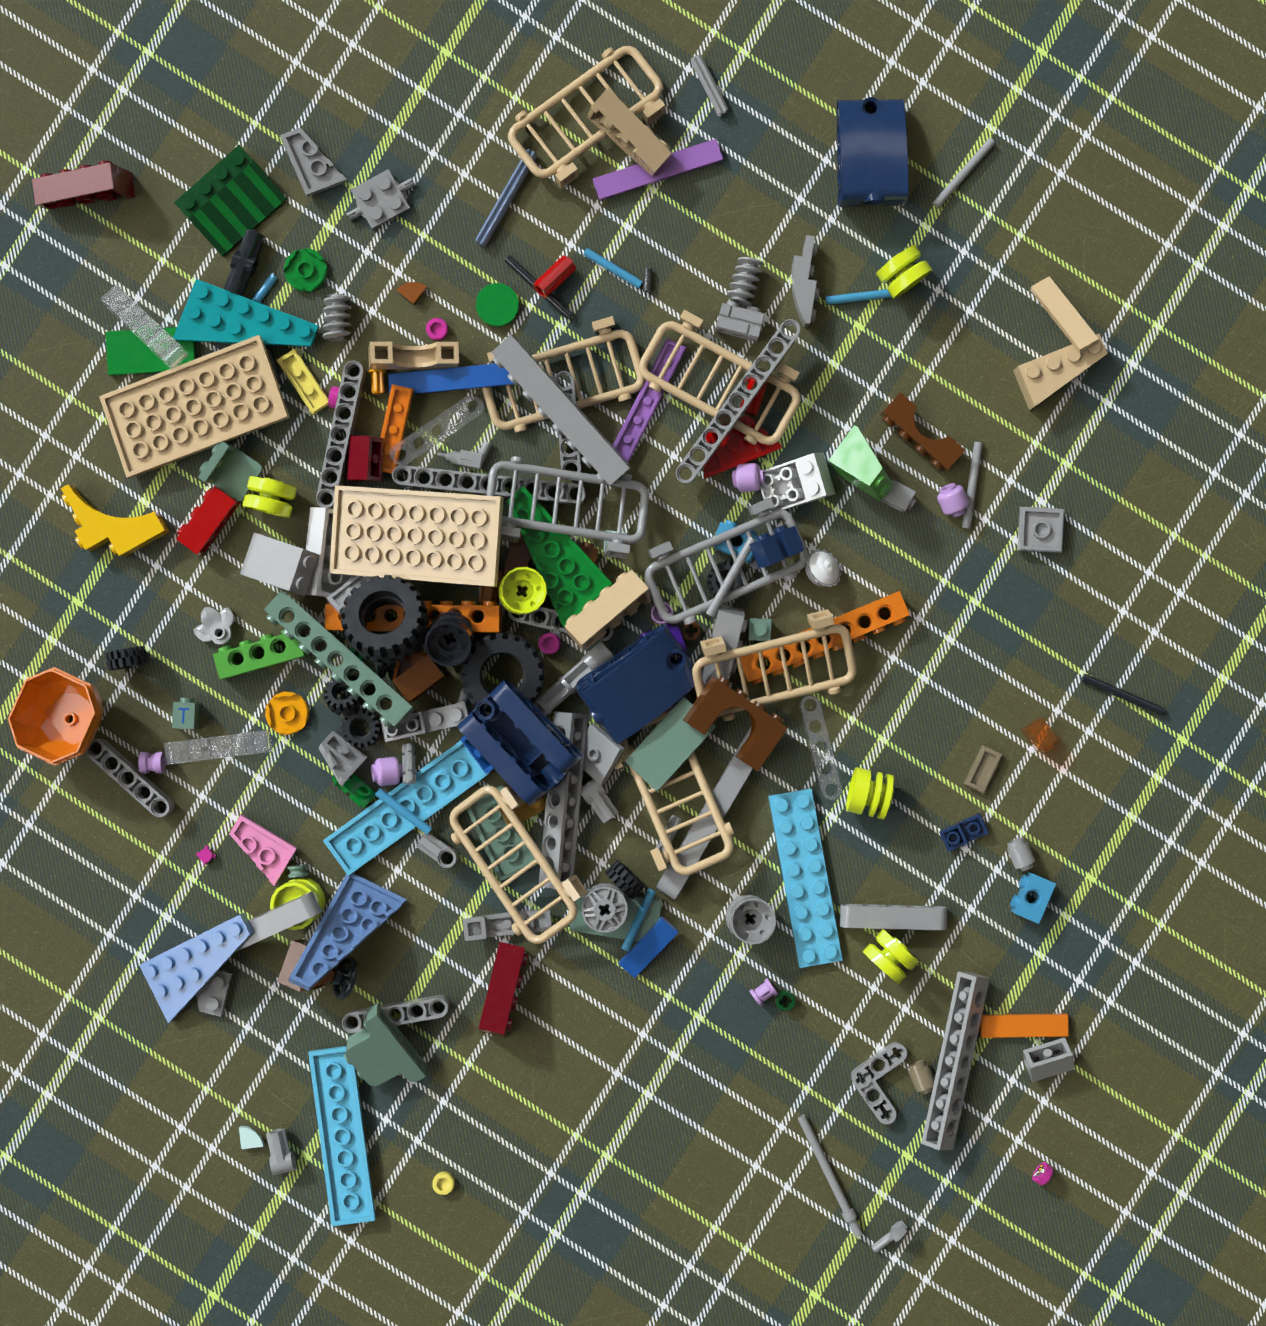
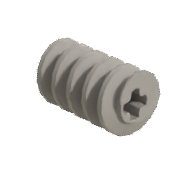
M739 257L737 260L739 265L735 266L737 274L732 276L735 282L730 283L729 287L732 290L727 292V296L733 302L740 305L752 306L747 299L755 297L750 293V290H757V287L752 283L759 282L760 279L755 274H762V270L757 266L764 265V263L751 257Z
M341 294L326 295L328 298L324 299V304L327 307L323 311L328 315L323 317V321L328 324L323 325V330L327 331V333H324L322 337L328 341H347L344 339V336L350 335L351 332L344 330V328L351 326V324L346 322L345 319L350 318L351 315L345 313V310L351 309V306L345 304V302L352 300V298Z

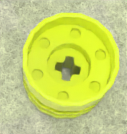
M517 567L509 571L501 580L498 588L499 599L502 605L509 612L517 615L529 614L537 610L544 602L547 594L546 583L543 577L536 570L528 567ZM518 586L527 589L525 592L526 597L523 595L517 596Z
M855 767L849 785L846 811L861 815L865 806H868V816L873 817L877 809V818L884 820L893 799V775L886 774L883 781V773L878 772L874 781H872L871 770Z

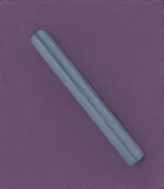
M527 149L526 152L535 162L537 154ZM522 159L475 239L476 243L483 247L489 242L529 172V168Z

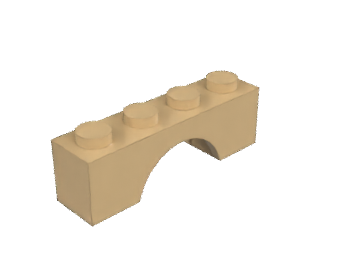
M370 342L368 348L369 369L456 368L459 365L458 342H435L422 346H404L393 342Z

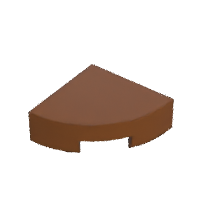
M408 282L401 285L396 291L415 305L426 291L427 286L418 282Z

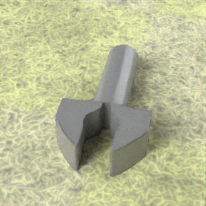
M903 1221L896 1222L891 1226L889 1233L872 1245V1250L877 1253L893 1240L895 1242L899 1241L906 1234L908 1227Z

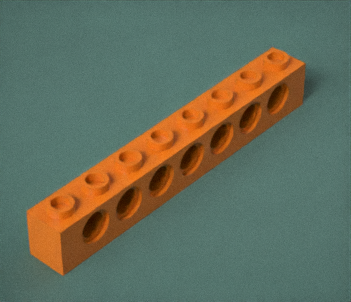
M898 591L835 617L833 620L834 625L845 624L849 627L851 639L855 643L865 639V634L873 631V634H877L886 630L885 625L893 623L896 626L905 622V617L910 614L901 592ZM881 608L888 609L889 618L887 620L879 617V610ZM861 616H866L869 619L870 623L867 628L860 627L859 618ZM809 628V629L804 630V631H802V632L809 631V630H813V629H812V628ZM839 633L828 635V649L833 648V651L844 647L842 636ZM818 638L806 640L810 647L807 652L808 657L812 656L813 659H817L825 655L824 646L819 643ZM800 642L783 646L784 650L789 652V659L786 661L787 666L792 664L793 668L805 664L803 653L798 650ZM779 647L762 651L763 658L769 661V668L766 670V674L772 673L773 676L784 672L782 661L778 658ZM758 653L740 657L746 681H752L753 685L762 682V672L758 667Z
M424 601L430 623L432 622L431 613L435 610H438L440 613L459 610L470 620L474 632L502 633V606H497V602L484 601L482 606L475 605V601H462V605H453V601H440V605H431L432 601ZM325 604V629L328 631H344L341 625L342 616L330 604ZM397 605L381 606L374 610L375 619L371 622L367 620L366 629L367 631H394L402 623L405 610ZM391 610H395L397 613V618L393 622L388 620V613ZM477 611H482L484 614V619L480 623H476L474 620V614Z

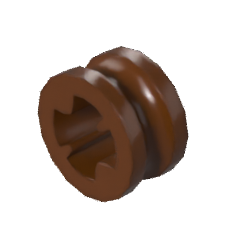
M692 622L687 625L684 624L681 633L686 640L692 641L700 636L701 629L698 623ZM689 625H694L693 628H697V633H694L693 637H688V634H685V629H688Z

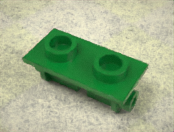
M355 774L343 786L338 783L335 776L332 777L333 785H336L345 794L349 792V798L358 807L365 808L375 797L376 792Z

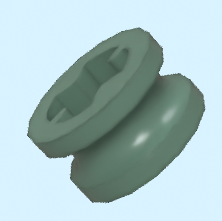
M307 864L287 867L290 870L289 878L308 876V872L305 871Z

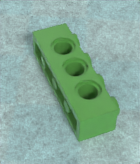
M281 631L282 635L273 637V634H267L260 637L261 641L252 643V639L239 643L240 647L233 649L231 645L218 648L219 652L213 654L219 679L225 680L308 655L298 647L301 643L296 638L290 640ZM279 641H283L286 645L283 653H279L276 650V645ZM258 647H262L265 651L264 657L261 659L255 656V651ZM237 653H241L244 657L240 665H237L234 661Z

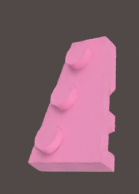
M244 815L239 816L229 833L242 850L256 863L260 871L268 877L273 886L277 884L298 849Z

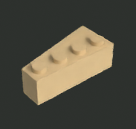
M609 88L590 107L587 118L651 176L670 157L672 152L669 150L670 147L667 143L659 140L653 131L644 125Z
M1100 334L1096 335L1099 338L1098 343L1081 353L1072 344L1019 365L1013 370L1029 410L1108 354Z
M632 569L628 573L623 572L619 575L615 584L611 587H605L596 600L587 602L583 607V611L578 615H572L566 621L564 626L566 633L583 651L604 637L607 633V628L613 629L620 625L626 614L630 615V617L635 614L641 603L646 606L651 602L649 588Z

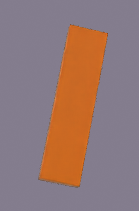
M394 384L391 386L380 437L384 438L382 472L392 474L393 470L398 466L414 389Z
M1067 1013L982 1014L980 1022L981 1038L1068 1036Z

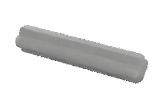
M701 55L693 57L691 64L717 115H725L728 112V107Z

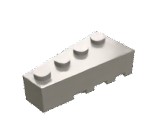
M722 604L717 610L718 615L714 622L712 638L722 636L726 651L741 648L740 633H745L748 620L744 619V609ZM734 659L719 662L722 677L729 681L730 674H735L737 662ZM715 663L706 665L703 668L702 680L704 687L711 677L718 679Z

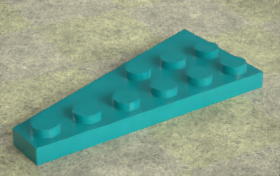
M196 279L172 340L236 344L260 335L264 345L312 347L319 326Z

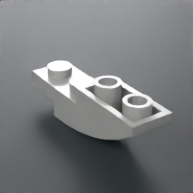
M809 235L805 237L802 256L794 255L791 270L794 304L805 328L809 327L810 322L815 321L816 309H813V302L818 301L820 288L816 287L817 281L808 279L813 277L814 265H811L812 256L816 257L818 244L814 243L815 236Z
M465 701L412 713L397 729L393 725L388 728L381 721L385 742L457 726L470 714L468 703Z

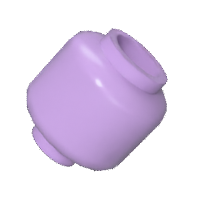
M756 463L739 464L736 470L732 472L733 486L737 487L740 492L758 491L761 483H765V472L760 470L759 465Z
M955 483L942 487L939 490L940 493L937 496V500L945 515H953V517L964 514L965 508L969 505V500L963 487Z
M396 757L378 758L375 764L371 765L373 782H377L379 786L397 785L400 782V777L404 774L402 763L399 764Z

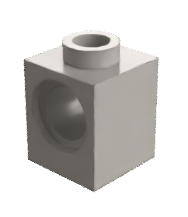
M892 479V489L886 497H883L881 502L902 513L906 509L910 510L916 501V498L913 497L916 491Z

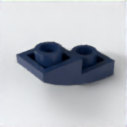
M979 812L940 830L939 833L949 852L968 844L969 841L988 834L989 831Z

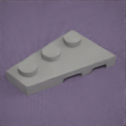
M301 128L280 135L306 197L347 182L343 174L339 173L334 164L322 154L317 145Z

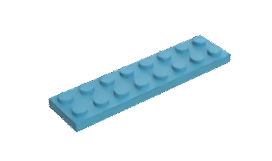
M460 740L414 774L416 775L415 784L406 785L401 783L387 794L421 820L425 821L490 772L485 774ZM379 799L325 838L323 842L349 876L416 826Z
M812 789L768 796L799 968L842 961Z
M346 1046L308 1052L331 1226L375 1221L376 1219L357 1072L352 1064L349 1065L345 1060Z

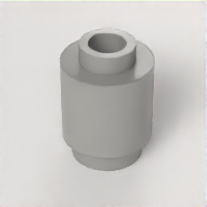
M1023 837L1007 843V851L1015 869L1020 868L1021 871H1025L1033 867L1032 863L1036 860L1028 842Z

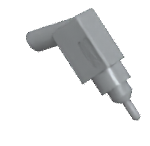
M484 441L478 453L461 449L460 452L453 451L446 454L438 452L437 455L445 457L452 464L481 470L482 463L493 443Z

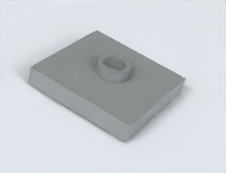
M1019 507L1017 551L1062 553L1064 509Z
M595 723L590 724L586 731L583 770L600 785L606 784L624 748L620 744L615 743Z

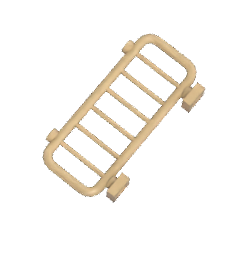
M623 46L616 51L612 47L606 49L602 54L604 59L529 114L524 110L516 115L515 120L517 122L509 130L508 141L536 177L549 178L555 174L556 183L562 189L578 177V168L572 161L607 136L601 130L592 135L565 98L579 89L588 102L593 105L595 102L582 86L595 76L606 89L609 88L613 92L599 74L612 64L616 66L641 99V101L630 108L635 115L643 110L642 119L648 126L665 114V104L661 99H658L663 91V83L635 47ZM624 55L632 56L654 84V91L644 97L617 62ZM559 102L564 104L589 137L576 148L547 112ZM543 114L572 150L560 160L556 159L530 125V123ZM527 127L554 162L549 168L540 169L517 140V133L523 128Z
M684 310L680 316V320L683 322L682 325L674 321H668L661 324L640 360L639 372L645 380L650 382L648 387L659 393L663 389L714 417L722 407L741 370L745 369L748 371L753 363L694 332V329L701 330L704 321ZM674 330L681 334V337L658 377L648 371V363L666 331ZM687 337L700 344V347L680 384L676 387L662 378L684 338ZM705 347L720 356L696 398L681 389ZM725 358L739 367L717 407L714 408L701 401V398L721 361ZM781 362L776 369V373L779 376L776 377L772 374L767 382L775 385L777 388L755 428L752 429L739 420L733 427L745 434L744 439L753 445L757 441L765 445L777 443L782 438L800 405L801 397L798 389L789 384L790 381L796 382L800 372ZM758 367V369L761 372H767L766 370ZM756 381L751 390H754L757 387ZM782 389L792 396V402L775 433L771 436H765L758 432ZM723 415L719 418L721 422L727 425L731 423V418L728 415Z
M613 316L592 322L594 333L599 332L598 336L532 355L538 362L544 361L547 373L553 378L548 359L565 354L569 371L574 378L575 392L578 398L576 405L580 409L616 398L619 399V402L632 399L631 394L639 391L644 386L645 379L639 372L641 359L635 339L628 331H612L611 328L615 327ZM622 338L627 342L637 376L636 382L626 387L623 385L611 341ZM606 342L620 388L603 393L590 347ZM581 349H586L599 393L585 399L581 397L569 353ZM491 352L487 353L490 364L495 363L493 361L495 356ZM509 385L506 388L516 419L507 422L502 421L499 417L491 388H482L491 421L498 429H514L515 433L527 430L528 424L545 420L537 410L539 406L534 400L536 413L520 418L511 386Z
M827 609L807 614L808 623L813 630L726 651L722 636L700 641L705 657L698 659L692 668L697 698L704 689L701 669L706 665L715 663L719 679L720 676L722 677L719 662L734 658L737 660L743 692L748 695L740 657L758 653L767 696L752 700L748 697L747 700L753 704L757 701L764 706L827 689L829 694H837L841 692L840 686L850 683L857 673L851 635L844 626L834 625L833 616ZM839 633L843 640L848 672L845 676L834 679L826 635ZM822 637L830 680L813 684L805 641ZM800 642L809 685L792 689L783 646ZM779 647L788 690L771 694L762 651ZM740 707L727 708L717 717L722 716L724 721H730L735 718L736 712L744 711V709Z
M666 710L644 727L663 720L670 711ZM627 739L620 742L624 751L614 767L616 771L625 768L624 762L637 749L631 750ZM694 752L687 758L693 771L665 782L660 789L695 775L701 791L658 810L651 797V793L656 792L654 788L648 790L645 780L629 766L665 849L661 851L658 847L650 851L658 871L667 869V863L670 862L677 873L691 875L724 861L733 852L734 845L731 835L734 834L730 822H724ZM701 795L704 796L710 809L709 812L670 829H665L659 815L660 813ZM708 816H713L719 830L718 832L674 850L668 836L669 833ZM721 835L725 845L722 852L687 867L680 864L676 854Z
M484 786L451 811L449 818L451 827L454 830L451 838L455 844L460 845L462 843L514 920L515 923L512 925L513 932L518 936L523 934L531 943H544L576 919L577 906L575 901L586 895L588 891L577 875L566 879L564 882L560 881L513 811V809L520 807L525 802L511 786H506L500 791L493 786ZM485 795H492L499 805L464 830L458 821L459 815ZM499 809H502L511 823L476 848L467 833ZM514 827L523 841L488 866L479 851ZM526 845L535 860L500 885L491 870ZM538 863L548 878L512 903L503 888ZM548 882H551L560 896L524 921L515 906ZM563 900L569 909L568 915L542 934L535 935L528 927V924Z

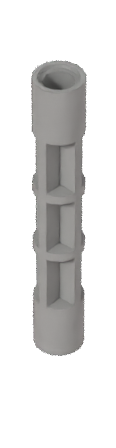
M600 641L563 677H559V680L542 696L538 697L533 704L545 716L551 715L560 703L576 692V684L580 678L614 655Z

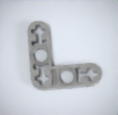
M899 1042L890 1043L851 1072V1080L877 1119L883 1124L892 1123L896 1118V1111L876 1083V1080L906 1059L907 1050ZM895 1047L897 1049H902L900 1051V1057L897 1058V1056L894 1055L890 1058V1060L892 1061L891 1064H889L888 1060L883 1056L885 1053L888 1057L893 1054L892 1049ZM877 1059L885 1062L884 1068L880 1071L873 1069V1062ZM869 1066L874 1076L871 1077L870 1073L864 1076V1082L860 1080L856 1082L855 1080L858 1078L856 1074L859 1072L862 1075L868 1072L865 1067ZM870 1090H877L879 1092V1098L876 1101H870L867 1098ZM882 1103L887 1111L891 1109L889 1118L881 1117L883 1113L878 1105Z

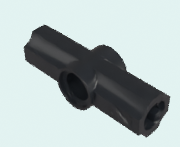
M246 230L239 250H236L232 257L231 271L224 290L243 296L250 276H253L256 272L259 262L258 256L266 238L264 235L254 230Z

